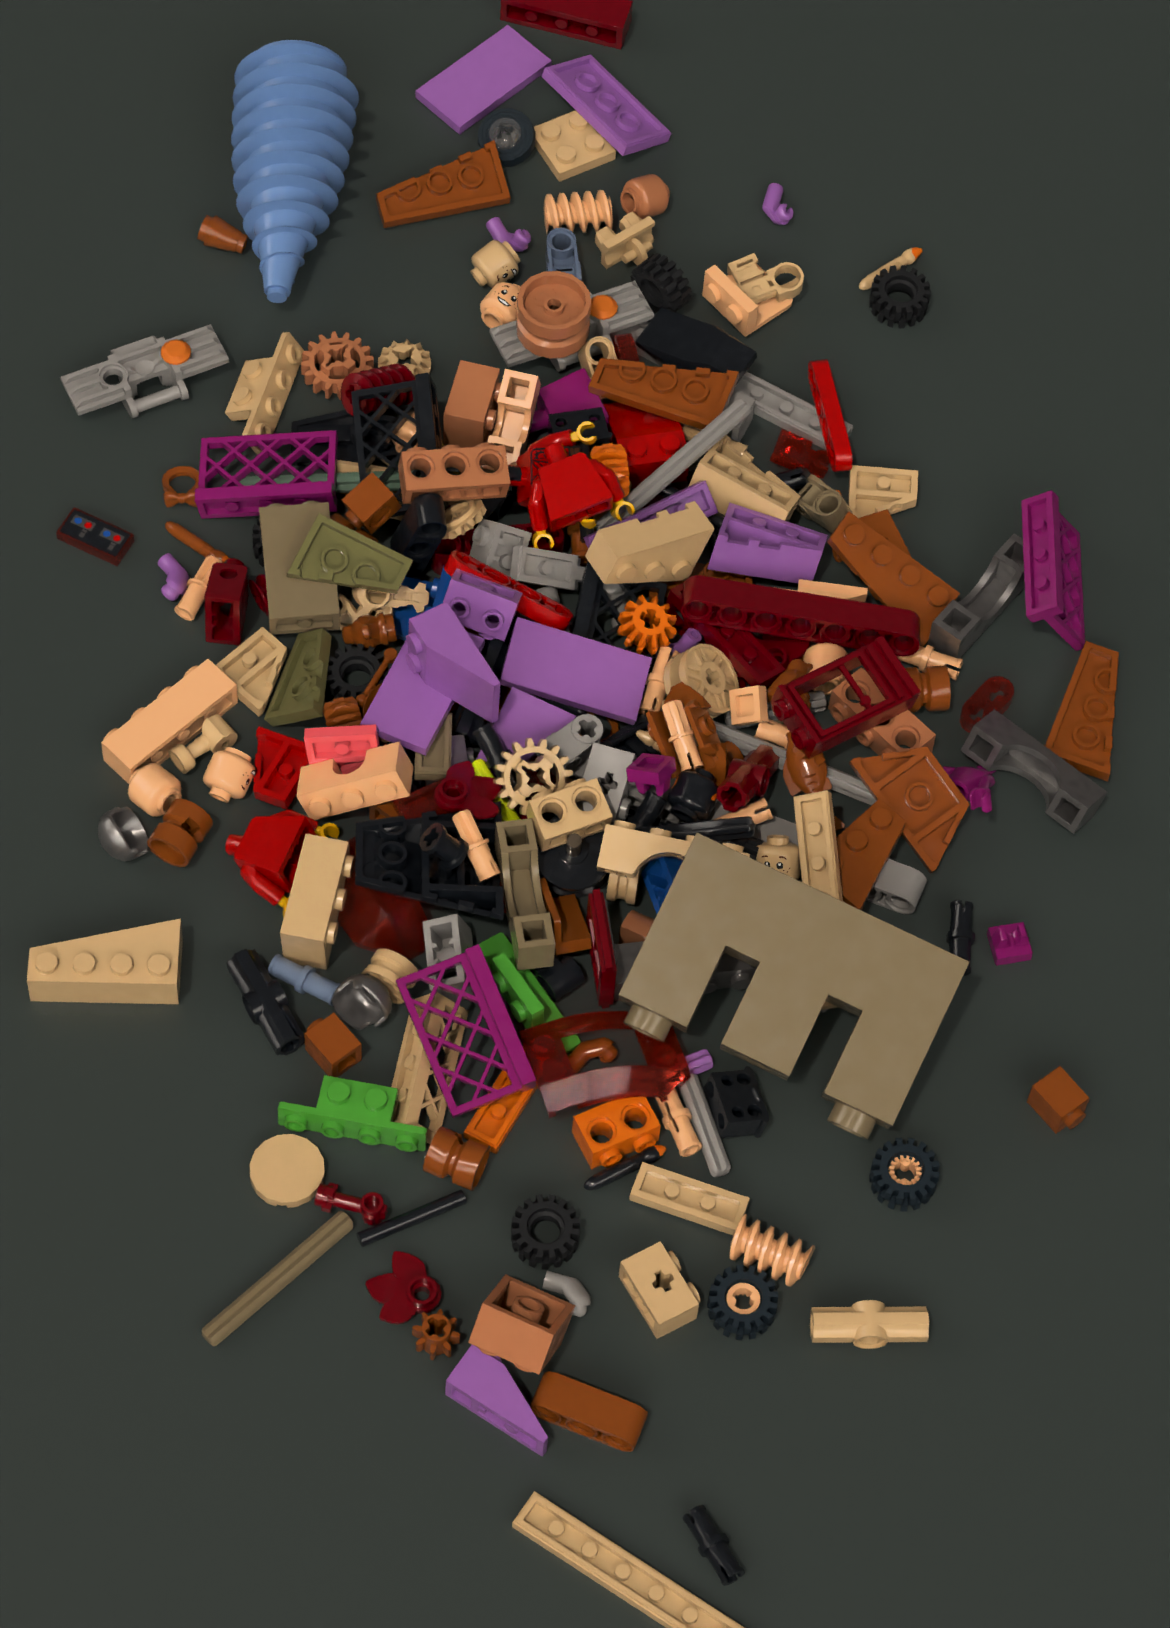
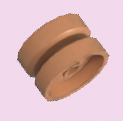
M546 271L531 276L521 285L517 296L516 328L518 339L524 348L537 356L551 359L567 357L576 353L585 345L590 333L591 297L583 281L569 273Z

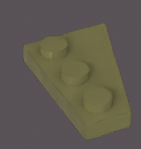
M319 513L288 570L287 577L397 594L413 564V560Z
M323 628L297 635L264 717V720L272 727L322 717L332 637Z

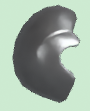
M129 807L113 808L100 817L98 837L101 846L111 857L125 862L138 858L149 851L146 831L139 818Z
M355 974L343 981L335 990L331 999L334 1010L339 1017L357 1030H362L371 1024H374L375 1027L379 1026L388 1018L392 1009V1000L387 987L376 977L364 974Z

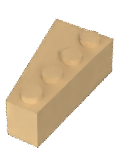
M181 919L30 948L27 972L30 1001L179 1004L183 946Z

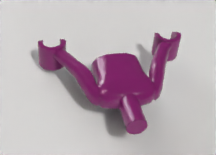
M981 765L976 768L971 766H942L966 800H970L971 810H975L978 807H982V811L985 813L992 810L991 790L989 788L995 784V778L992 774L997 770L987 771Z

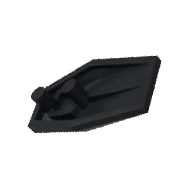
M660 308L635 341L639 348L662 364L676 365L677 369L696 370V367L710 368V372L727 373V370L739 371L738 382L757 358L756 351L718 326L664 308Z
M346 410L292 422L291 433L336 430L338 435L337 460L358 463L354 416L348 414ZM371 412L367 415L371 417L374 414V412ZM382 415L377 422L389 430L398 418ZM363 419L364 426L367 423V421ZM373 426L365 436V443L374 449L385 434ZM392 439L380 453L390 461H392V457H396L399 454L395 449ZM329 442L316 443L309 450L319 457L329 448ZM291 445L292 453L294 450H296V448L293 445ZM366 450V458H367L368 455L370 454V452H368V451ZM303 454L292 466H309L312 461ZM376 458L372 464L382 463V461Z

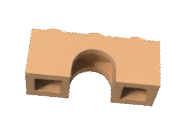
M505 369L497 400L498 413L492 435H489L488 442L495 444V446L505 445L508 465L517 466L518 457L525 453L541 382L536 375ZM483 465L481 467L486 473L496 472L491 466Z
M400 741L366 750L363 764L348 774H342L334 759L301 767L296 797L308 817L314 820L410 796L414 766Z

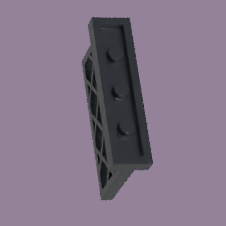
M429 373L415 375L416 380L351 391L360 482L368 476V468L376 458L388 465V468L379 477L384 484L394 471L398 472L401 452L413 448L417 443L418 447H424L426 450L442 448L436 385ZM412 391L413 401L405 411L393 404V401L400 393ZM376 398L382 404L369 417L362 412L361 400ZM388 407L400 415L389 430L377 422ZM413 412L415 414V419L411 417V414ZM363 419L367 421V423L364 426ZM406 421L416 426V433L408 443L395 435ZM373 426L385 434L374 449L365 443V436ZM391 439L404 447L393 461L380 454ZM366 450H367L368 452H370V454L368 455L367 458H366ZM414 470L412 472L416 477H419L420 474L421 478L427 476L421 470ZM400 487L396 493H392L402 508L392 517L405 515L410 504H403ZM443 501L444 509L446 510L449 508L448 501Z
M588 561L582 576L571 633L593 640L595 631L599 636L594 639L595 641L613 646L608 638L618 633L617 630L622 625L618 622L619 612L615 606L628 598L636 603L637 597L635 594L643 589L657 592V604L662 606L664 605L667 584L661 582L619 584L625 593L610 601L603 591L604 583ZM600 600L605 604L601 608H599ZM609 610L619 625L604 633L596 620L599 615ZM633 644L624 650L633 652L637 646ZM643 649L641 655L652 658L648 672L649 674L651 672L654 655L651 656L648 650L645 651V649Z

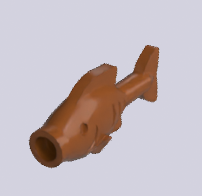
M788 732L786 734L788 743L786 760L783 766V777L790 795L794 797L801 792L810 794L825 790L831 791L832 785L829 778H827L828 768L824 753L822 752L808 759L804 752L794 745L791 733ZM834 816L835 831L844 829V823Z

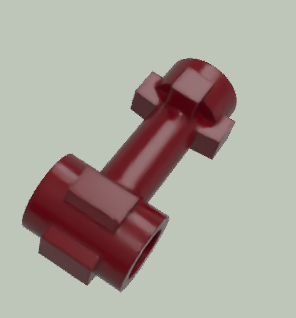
M331 1182L328 1185L320 1183L317 1189L314 1205L321 1207V1211L330 1213L332 1208L337 1207L360 1213L364 1223L372 1226L381 1223L386 1218L388 1209L387 1205L383 1202L381 1194L369 1192L360 1198L338 1192V1184Z

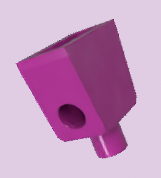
M585 368L577 370L540 389L537 399V410L534 412L530 433L545 428L548 431V414L602 407L608 427L609 416L599 396L589 393L588 385L591 380ZM592 417V418H590L589 420H590L591 422H593V421L597 420V418H596V417ZM557 422L556 425H557V426H561V425H563L564 423H563V422Z

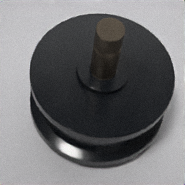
M555 816L547 822L555 823L560 819L558 816ZM604 831L581 838L576 833L570 834L567 838V844L541 852L537 842L540 878L545 877L550 892L558 896L575 894L576 898H581L591 894L592 890L599 889L606 882L610 873L597 871V862Z

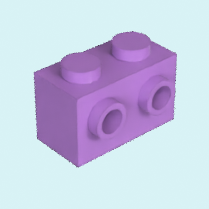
M456 568L443 603L447 602L464 628L467 627L478 631V634L487 640L499 639L505 641L523 593Z

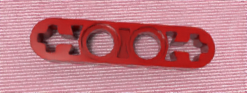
M827 359L809 361V384L831 469L833 472L849 471L852 469V451L829 362Z
M452 551L444 565V570L451 577L457 568L522 592L517 612L540 624L565 631L573 617L572 612L562 604L463 552Z

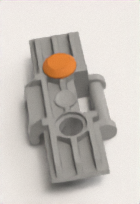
M636 281L593 295L590 292V333L587 340L602 336L612 342L609 334L653 319L654 313ZM516 320L489 329V333L508 368L541 357L524 348L517 336ZM591 345L589 350L591 357L602 354L599 347ZM578 351L564 358H551L550 360L555 369L560 372L565 370L567 365L579 362Z
M209 324L166 340L164 336L156 338L153 335L110 350L107 361L61 376L60 380L78 416L122 401L132 419L138 417L139 412L179 398L181 401L189 399L188 390L183 379L229 363V358L212 325ZM110 375H118L120 383L109 385L104 380ZM158 376L162 386L172 385L170 388L133 400L138 395L137 384H140V382Z

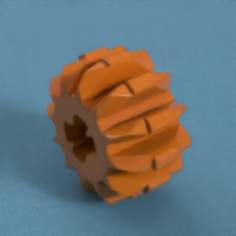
M613 443L594 446L590 452V459H597L615 472L625 494L624 497H627L630 492V482L625 448L622 444Z
M643 594L638 597L636 603L631 600L628 601L624 607L625 611L620 612L618 616V622L622 624L617 630L618 635L627 636L624 642L625 647L635 644L637 646V654H641L643 649L647 648L652 656L656 654L658 647H668L670 644L669 639L674 638L677 630L673 627L677 621L676 615L667 614L670 609L669 603L659 606L657 604V596L653 597L651 602H647ZM645 622L650 624L649 628L644 627Z

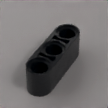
M425 493L417 496L410 504L390 540V548L413 560V564L406 577H416L425 570L447 532L443 498L438 494Z

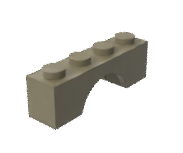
M532 818L496 822L494 846L498 868L501 871L500 879L503 887L517 970L552 967L554 966L556 944L550 912L547 913L541 891L538 848Z

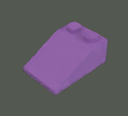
M445 602L410 618L409 634L406 635L408 654L405 656L410 670L414 674L419 673L426 685L492 723L498 721L500 681L449 604Z

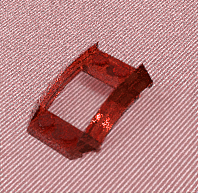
M598 1011L563 1017L518 1031L536 1077V1083L549 1118L556 1116L555 1111L577 1105V1108L580 1109L605 1101L630 1097H658L661 1102L668 1100L667 1095L678 1084L682 1087L691 1078L687 1061L673 1026H671L665 1041L661 1042L624 1024L623 1022L628 1011ZM630 1029L634 1032L646 1065L612 1066L574 1075L561 1038L594 1030Z

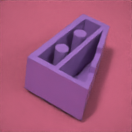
M729 503L707 569L798 583L799 579L813 581L828 535Z

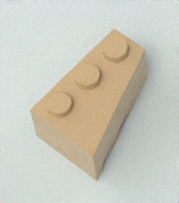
M725 435L710 448L700 460L689 486L699 481H706L719 513L725 515L729 503H733L789 522L801 496L770 470L766 474L752 463L754 457L747 451L741 454L729 444L731 438L728 435Z
M693 501L685 504V510L671 514L667 510L656 512L657 518L640 523L636 518L599 529L585 557L604 584L685 581L692 574L696 563L715 530L714 526L698 504Z
M305 834L280 930L283 957L299 965H309L324 970L328 968L332 944L335 943L338 932L337 919L339 910L343 911L346 901L347 889H344L346 877L351 878L355 864V856L350 855L348 841Z

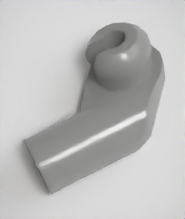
M547 1270L542 1289L563 1294L569 1300V1303L575 1305L572 1315L584 1316L587 1313V1305H591V1296L582 1283L576 1278Z

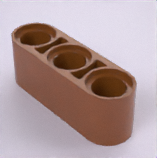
M550 1371L544 1372L530 1404V1408L536 1417L625 1452H632L635 1449L648 1417V1412L633 1402Z

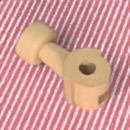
M219 714L205 719L202 725V734L187 747L183 744H178L170 749L168 753L177 769L186 774L195 767V758L208 751L214 754L216 751H224L226 747H232L237 741L238 735Z

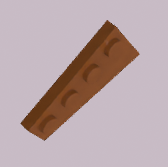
M494 140L484 144L483 148L471 153L469 151L458 156V159L451 163L429 169V173L418 178L411 177L376 193V202L383 228L509 204L511 199Z
M600 358L588 385L589 393L702 430L727 408L739 379V371L727 370V373L710 372V368L696 367V370L677 369L676 365L662 364V367L646 366L644 362Z
M847 512L828 538V544L850 570L862 579L868 586V591L876 600H879L884 606L908 609L918 614L920 617V646L924 647L929 639L932 622L953 599L956 600L960 593L851 512Z
M1086 641L1045 746L1078 771L1108 782L1111 769L1110 756L1113 741L1112 728L1115 713L1114 701L1119 652Z

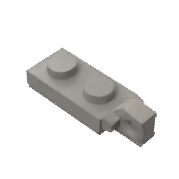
M513 546L510 577L522 583L574 590L578 588V582L582 581L585 567L580 566L581 558H578V555L526 546Z

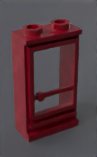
M882 635L873 642L785 685H779L770 703L776 718L783 721L790 731L794 745L799 750H802L806 757L810 759L911 709L921 691ZM863 665L886 700L872 706L870 704L871 698L864 695L849 671ZM844 675L859 697L860 705L865 707L866 710L823 730L800 695Z

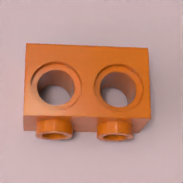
M640 1088L573 1116L572 1134L590 1168L594 1169L601 1165L603 1167L612 1166L629 1153L634 1151L640 1153L645 1148L655 1145L659 1141L661 1124ZM630 1121L640 1122L643 1125V1127L634 1129L629 1127L626 1123ZM597 1135H603L609 1141L599 1143L592 1138Z

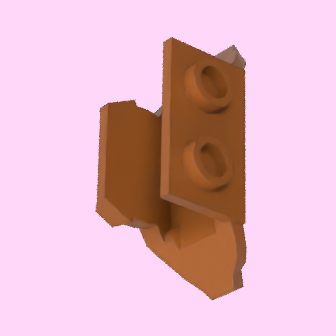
M680 682L671 687L664 704L673 700L682 701L690 728H692L699 745L697 749L704 764L701 769L713 774L715 777L714 783L719 786L726 776V743L720 742L715 723L707 710L711 708V705L692 687ZM648 711L645 714L649 722L647 725L649 735L657 742L661 755L675 757L676 771L671 774V779H677L681 773V766L673 743L668 741L671 736L663 711ZM687 756L691 771H695L690 756Z

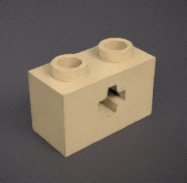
M661 1241L622 1260L619 1269V1278L656 1339L697 1319L699 1303L701 1302L699 1293L693 1283H686L680 1274L681 1265L673 1251L667 1252Z

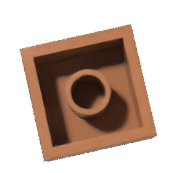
M460 360L443 415V447L447 445H459L461 448L475 447L480 443L488 442L489 435L493 433L498 413L497 400L501 387L500 368Z
M505 1274L482 1303L468 1343L477 1346L486 1355L499 1356L514 1363L515 1367L522 1371L534 1372L539 1375L562 1344L575 1305Z

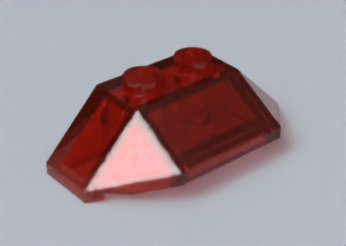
M355 837L348 840L351 856H355ZM354 864L351 878L346 877L344 889H347L346 901L343 911L339 910L337 921L355 946L372 952H376L377 949L381 948L389 949L399 953L409 961L426 952L422 922L428 919L420 902L355 885Z

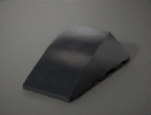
M501 801L494 802L499 808V814L488 819H474L483 839H489L490 842L487 844L496 863L497 857L494 846L496 822H502ZM436 811L423 812L420 818L406 820L403 815L356 822L355 885L426 904L471 912L500 920L504 918L503 887L500 886V874L479 882L475 869L467 855L458 867L447 869L442 865L441 859L434 854L424 853L419 846L423 833L435 823H441L447 833L455 839L461 838L452 820V817L460 811L437 815Z

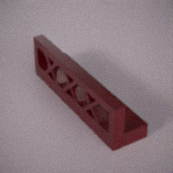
M683 583L670 589L666 604L669 603L670 605L667 614L676 615L677 621L673 627L676 628L677 633L682 637L688 628H694L704 636L706 644L722 651L734 667L739 688L746 687L744 679L750 686L760 685L768 687L786 671L750 631L688 621L684 617L682 620L675 611L677 608L681 612Z

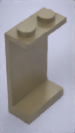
M306 501L296 505L274 503L267 507H259L269 631L272 635L301 633L323 628L325 631L340 630L337 585L287 577V572L318 514L320 513L330 518L329 502Z

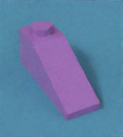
M471 1345L446 1379L445 1395L543 1457L547 1451L548 1436L506 1366L501 1363V1358L499 1356L486 1355L478 1347Z

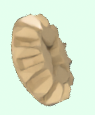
M408 339L404 343H397L393 340L391 346L382 348L381 355L378 357V368L397 364L399 359L405 360L407 357H411L410 364L404 363L403 365L412 372L415 378L417 374L430 373L429 351H425L422 348L421 343L411 344Z
M481 499L461 500L445 510L447 532L443 539H455L458 535H464L468 530L474 529L475 524L482 521L487 509Z

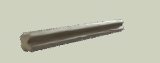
M338 1211L206 1324L201 1330L204 1339L211 1346H217L349 1233L353 1229L352 1219L344 1211Z

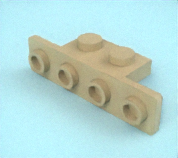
M283 332L281 334L273 357L246 360L225 411V414L231 421L248 419L242 436L274 434L302 362V352L304 351L290 332ZM258 446L251 447L257 455L263 451Z

